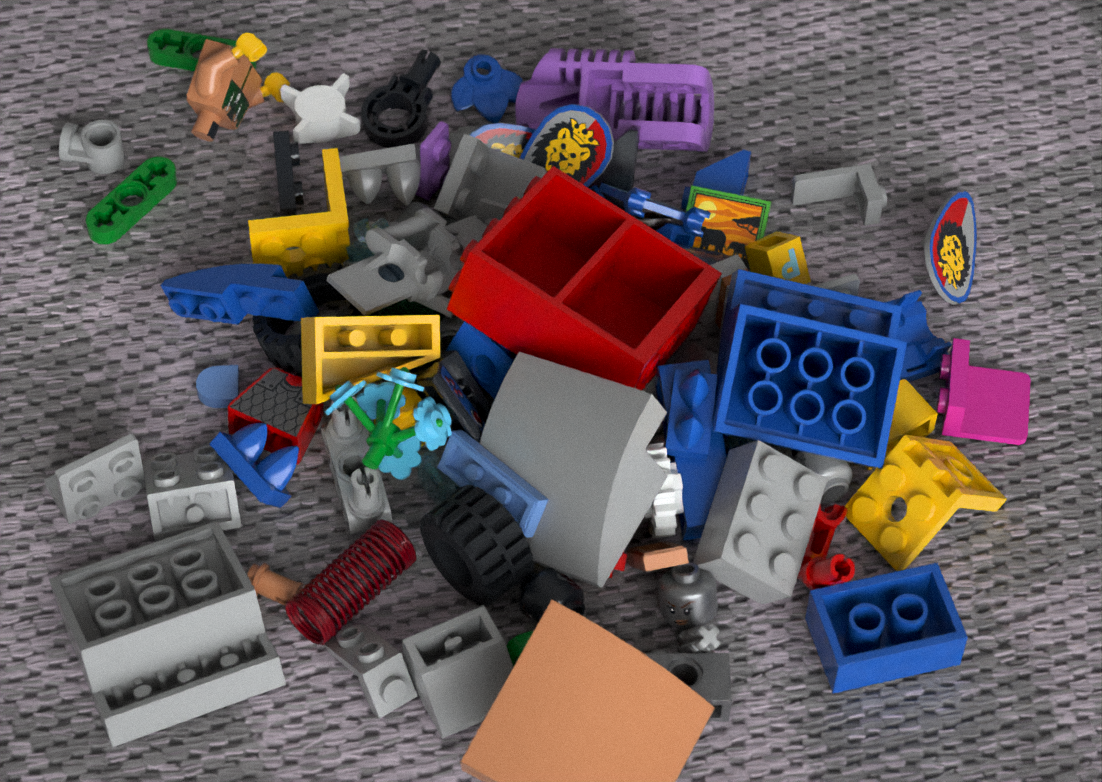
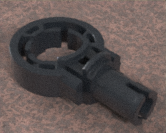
M427 50L419 51L416 60L407 74H401L399 80L398 76L393 75L387 85L375 89L366 97L361 108V118L364 131L371 141L380 146L391 148L414 144L423 137L429 124L427 107L433 99L432 90L427 85L441 65V60L436 54L430 52L427 59H425L428 53ZM389 108L391 110L403 109L412 116L406 122L407 130L404 131L402 125L390 127L378 121L380 113ZM371 114H373L374 126L369 122Z

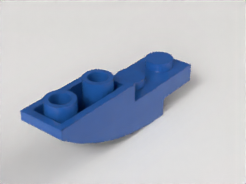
M223 265L164 280L160 285L169 300L170 308L177 315L184 318L189 317L239 325L247 314L301 322V318L316 317L319 313L304 281L287 279L281 265Z

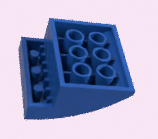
M741 269L736 270L731 276L718 354L713 432L753 441L759 440L766 444L882 469L907 341L896 339L902 306Z

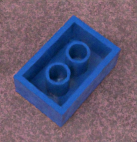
M938 563L810 590L805 620L832 693L961 664L968 636Z

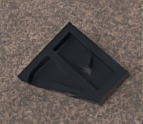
M289 130L274 131L273 139L281 217L297 215L296 205H304L302 181H294L292 168L300 166L298 142L290 143Z

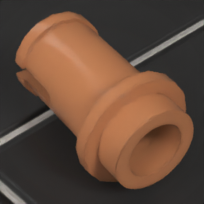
M263 563L261 566L253 564L247 573L256 591V595H262L284 606L286 601L292 598L294 594H298L299 589H302L304 586L301 582L293 581L269 570V565Z

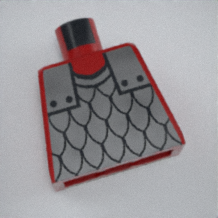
M276 367L269 368L227 406L229 434L233 435L239 429L249 424L266 423L267 440L264 450L273 453L281 448L298 446L297 465L301 462L324 414V402L317 405L303 404L302 373L292 375Z

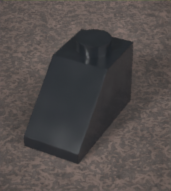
M632 125L614 139L610 163L605 171L588 188L595 185L600 188L601 183L628 192L633 188L641 126ZM601 192L606 200L625 210L623 201Z

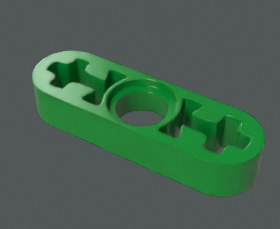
M160 29L150 34L147 39L149 58L153 63L160 66L195 71L199 59L192 55L196 51L203 49L206 39L233 47L236 46V40L172 29ZM255 61V62H251V64L253 65V67H254L255 70H256V67H257L256 61Z
M165 157L147 159L94 206L86 215V226L90 239L99 244H110L120 239L176 187L177 175L174 163ZM131 195L142 198V201L134 206H127L121 203L124 198ZM110 221H112V225H111V226L106 225V224H108Z

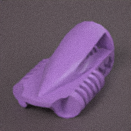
M550 48L549 52L544 55L536 66L532 78L520 84L515 103L516 125L537 129L543 119L556 108L577 104L589 106L600 113L611 128L613 140L632 125L641 126L638 149L707 152L710 147L714 120V91L711 75L702 66L636 63L633 50H625L622 60L620 50H611L608 59L605 49H597L594 59L592 49H583L580 59L578 49L570 48L566 57L564 48Z

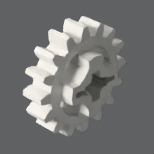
M662 442L648 444L645 450L668 477L644 518L648 522L649 534L652 535V539L670 537L675 535V527H677L675 514H682L684 510L681 474L677 471L676 462L670 463V459L667 458L666 447H663Z

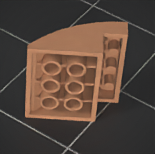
M551 600L460 761L462 771L483 782H676L710 719L714 707L683 681L633 646L580 614Z

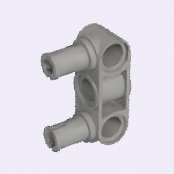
M344 403L332 412V418L328 424L321 425V433L344 520L348 521L349 524L348 533L353 535L370 529L371 525L376 523L377 520L383 519L392 522V516L379 467L376 470L370 469L362 462L369 449L366 443L369 432Z

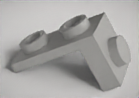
M870 163L856 166L848 165L842 168L818 172L810 171L793 177L790 198L792 205L853 196L864 226L880 223L882 208L887 206V195L884 185L877 183Z
M363 623L343 628L336 637L325 643L328 653L358 676L369 707L379 719L417 697L401 652Z

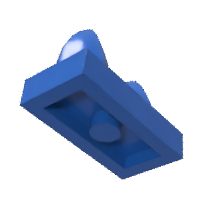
M695 369L694 371L674 370L665 439L667 455L707 461L717 374L703 373L700 369Z
M266 423L249 424L239 429L233 435L220 431L209 445L261 503L278 508L282 507L292 497L285 487L296 468L299 447L289 446L281 448L269 454L261 461L259 457L264 450L267 440Z

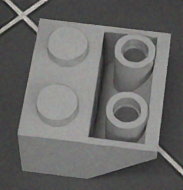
M485 606L476 608L402 640L403 659L414 688L442 739L484 721L513 669L505 641Z

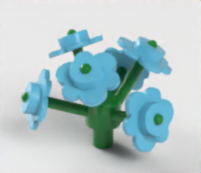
M392 367L389 375L377 372L376 376L392 382H383L376 385L374 383L367 384L363 380L354 386L349 380L343 385H336L335 392L329 396L333 404L325 411V414L328 416L345 403L370 433L366 439L369 449L362 460L363 464L370 469L376 470L379 467L380 471L383 473L391 472L392 476L398 480L406 479L411 474L412 467L416 468L422 463V457L418 453L421 448V442H426L427 448L433 451L438 446H443L447 441V437L452 434L450 428L451 417L448 410L442 404H436L430 396L420 401L417 408L413 410L416 420L415 425L401 430L392 423L393 419L399 417L400 407L406 404V398L402 394L404 386L419 391H424L425 388L415 384L417 375L409 373L407 367H402L401 369ZM363 386H365V387H364V393H360V394L357 395V397H356L357 402H356V401L353 399V396H354L356 393H358V392L363 388Z

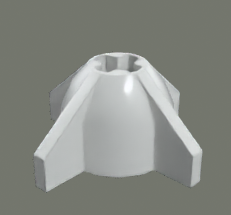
M343 73L331 87L315 85L304 89L302 92L285 84L280 88L281 99L295 113L297 125L293 129V140L299 144L326 143L334 139L357 135L360 131V120L346 114L345 95L349 89L348 75Z

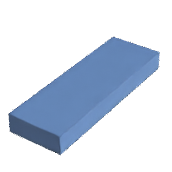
M463 430L452 431L437 468L459 487L473 485L493 496L513 516L525 537H533L549 499Z

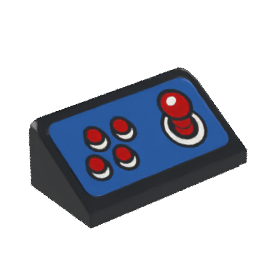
M435 362L416 378L417 383L425 387L424 393L427 397H432L436 404L440 403L446 407L451 417L450 428L452 431L463 430L480 444L486 423L442 362Z

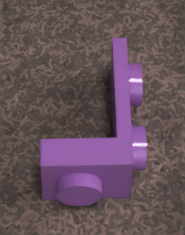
M443 121L437 124L420 146V181L415 195L428 201L438 189H442L450 169L449 153L451 141H449V124Z

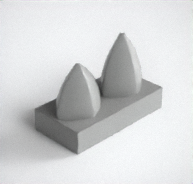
M416 144L339 156L341 173L348 177L353 192L364 203L370 204L376 197L382 183V174L387 175L392 191L404 205L408 206L413 200L418 189L421 171L420 147Z

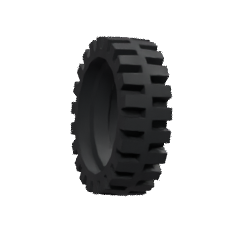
M334 262L329 267L327 263H322L318 265L316 271L310 266L303 269V275L298 277L295 272L288 276V279L304 281L316 306L329 301L347 300L327 282V277L329 274L350 265L346 264L343 267L342 263ZM347 300L346 305L335 317L364 316ZM378 310L366 316H377L380 313ZM253 315V331L270 362L276 368H282L285 372L291 373L295 369L296 373H302L301 334L285 335L288 327L294 321Z

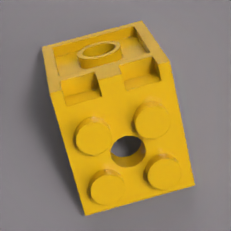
M338 148L322 149L327 212L248 220L253 264L281 265L288 279V276L295 272L298 277L303 275V269L312 266L313 270L316 271L319 264L327 263L331 267L334 262H338L343 265V262L350 258L349 221ZM290 247H300L294 250H287Z
M904 435L885 457L883 468H876L847 502L845 507L848 510L845 517L896 571H901L911 564L958 508L995 512L1004 504L1007 498L952 442ZM901 497L906 503L907 512L902 520L896 521L892 516L891 507L893 502Z

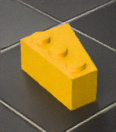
M440 315L301 318L303 404L317 405L329 400V396L335 392L336 385H343L349 380L354 386L363 380L369 384L383 379L376 376L377 372L389 375L392 367L397 369L407 367L410 370L439 359Z

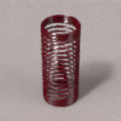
M383 519L377 520L376 523L371 525L370 529L360 535L359 539L350 544L348 549H344L337 559H333L326 569H322L320 574H316L315 578L310 580L309 584H305L303 589H299L298 594H294L292 598L286 601L285 609L290 621L308 640L317 645H325L332 636H335L336 631H340L342 626H346L347 621L352 620L353 615H358L359 610H363L364 605H369L370 600H374L376 595H380L381 591L386 589V586L391 585L392 581L397 579V576H401L403 571H407L416 562V550L412 542L392 522ZM385 539H386L390 544H392V545L394 546V548L398 551V553H399L400 555H398V554L388 545V543L385 541ZM372 548H374L379 553V555L390 565L391 569H389L383 563V561L374 553ZM366 552L383 568L386 575L370 560ZM361 558H363L372 567V569L379 575L380 579L377 578L371 572V570L364 564ZM355 562L363 568V570L372 578L375 584L368 580V578L357 567ZM350 568H352L364 580L369 589L359 581V579L353 574ZM345 573L354 580V582L361 588L363 593L356 589V587L349 581ZM339 578L353 590L357 598L347 590ZM334 583H335L340 589H342V590L344 591V593L349 597V599L351 600L352 603H350V602L338 591V589L336 588V586L334 585ZM330 590L333 591L340 598V600L344 603L346 608L336 600V598L332 595ZM323 594L335 604L340 613L327 601ZM318 599L331 611L334 617L324 609ZM297 606L302 609V611L304 612V614L306 615V617L309 619V621H310L318 630H320V632H318L316 629H314V628L305 620V618L302 616V614L300 613V611H299V609L297 608Z

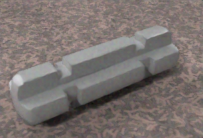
M701 625L683 630L676 636L681 643L677 651L679 653H694L697 651L707 652L715 650L721 643L716 638L720 630L715 625L709 627Z

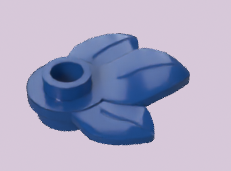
M473 56L464 66L463 77L453 85L451 92L453 107L455 111H462L474 106L486 120L491 123H498L506 111L508 101L516 103L520 84L524 81L515 72L502 69L499 62L491 56ZM477 69H485L490 73L481 75L477 72Z

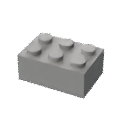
M759 440L729 450L693 563L697 564L699 569L711 572L715 580L757 603L766 604L792 597L827 479Z

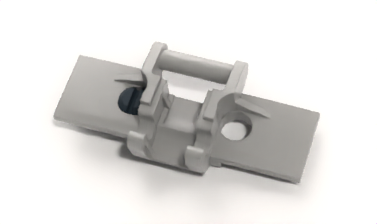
M422 208L416 211L414 217L384 229L375 227L367 231L365 236L366 244L375 255L329 274L327 282L364 316L404 299H407L409 302L414 300L427 301L450 291L449 285L464 266V263L460 261L463 251L473 239L478 242L482 239L487 225L475 215H472L446 226L447 221L429 208ZM422 232L424 234L421 245L423 250L417 251L404 238Z

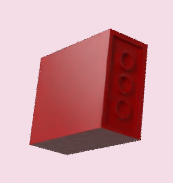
M553 166L542 178L535 176L531 180L521 199L515 196L511 200L500 220L496 217L491 220L479 242L473 239L467 245L460 258L464 266L457 272L449 285V290L453 294L447 310L516 355L518 352L526 353L643 391L656 376L658 366L665 365L693 332L722 273Z

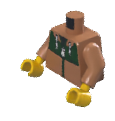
M242 34L236 41L235 47L206 39L187 93V102L198 115L191 131L196 137L212 142L219 126L236 130L239 128L248 108L265 102L264 98L270 94L277 102H283L280 88L284 84L289 86L290 82L282 74L277 72L271 73L265 79L264 85L260 87L262 79L251 62L262 58L267 52V47L254 34Z

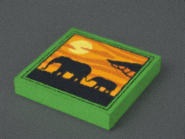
M691 185L686 212L692 207H696L711 213L709 219L705 218L702 223L701 231L704 232L703 237L695 236L693 247L721 252L729 257L738 254L751 272L744 246L765 236L772 202Z

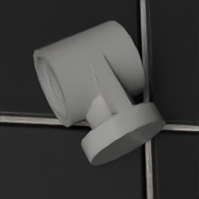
M96 120L85 127H80L75 123H65L59 141L60 160L70 163L74 161L85 162L90 170L99 174L115 172L121 168L125 159L119 127L114 122L108 120Z

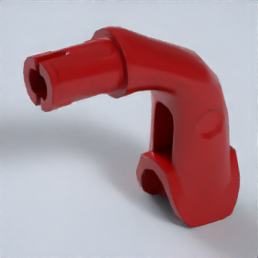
M834 504L828 506L824 512L819 505L797 577L810 590L848 582L855 574V565L849 557L844 559L845 555L836 554L826 559L835 530L847 514L848 508L844 505Z

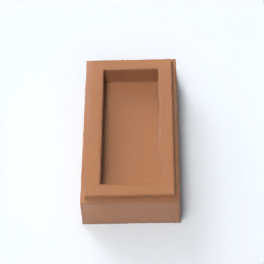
M668 541L628 548L629 550L626 551L629 566L645 572L689 563L686 547Z

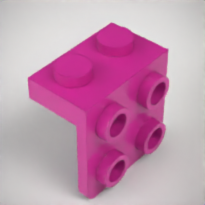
M953 338L950 355L942 354L939 379L946 380L945 388L940 387L937 400V413H943L942 435L1015 445L1024 444L1028 436L1030 376L1023 372L969 366L970 340Z

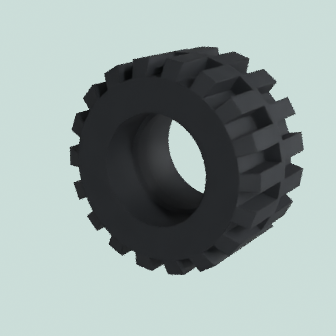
M473 485L461 487L425 514L420 520V532L424 545L439 572L460 594L480 606H490L532 573L531 571L534 568L532 552L520 526L498 500L479 487H474Z

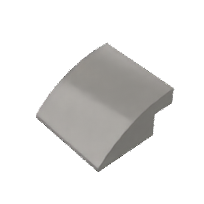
M518 352L492 404L480 444L549 499L534 536L526 538L532 552L533 563L546 568H553L564 575L602 589L668 477L645 450L667 411L651 393Z
M218 521L49 579L70 641L112 748L286 685L279 656L265 631L256 591Z

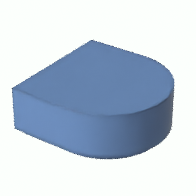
M238 365L211 366L204 369L196 379L197 395L204 405L212 408H228L227 406L239 395Z

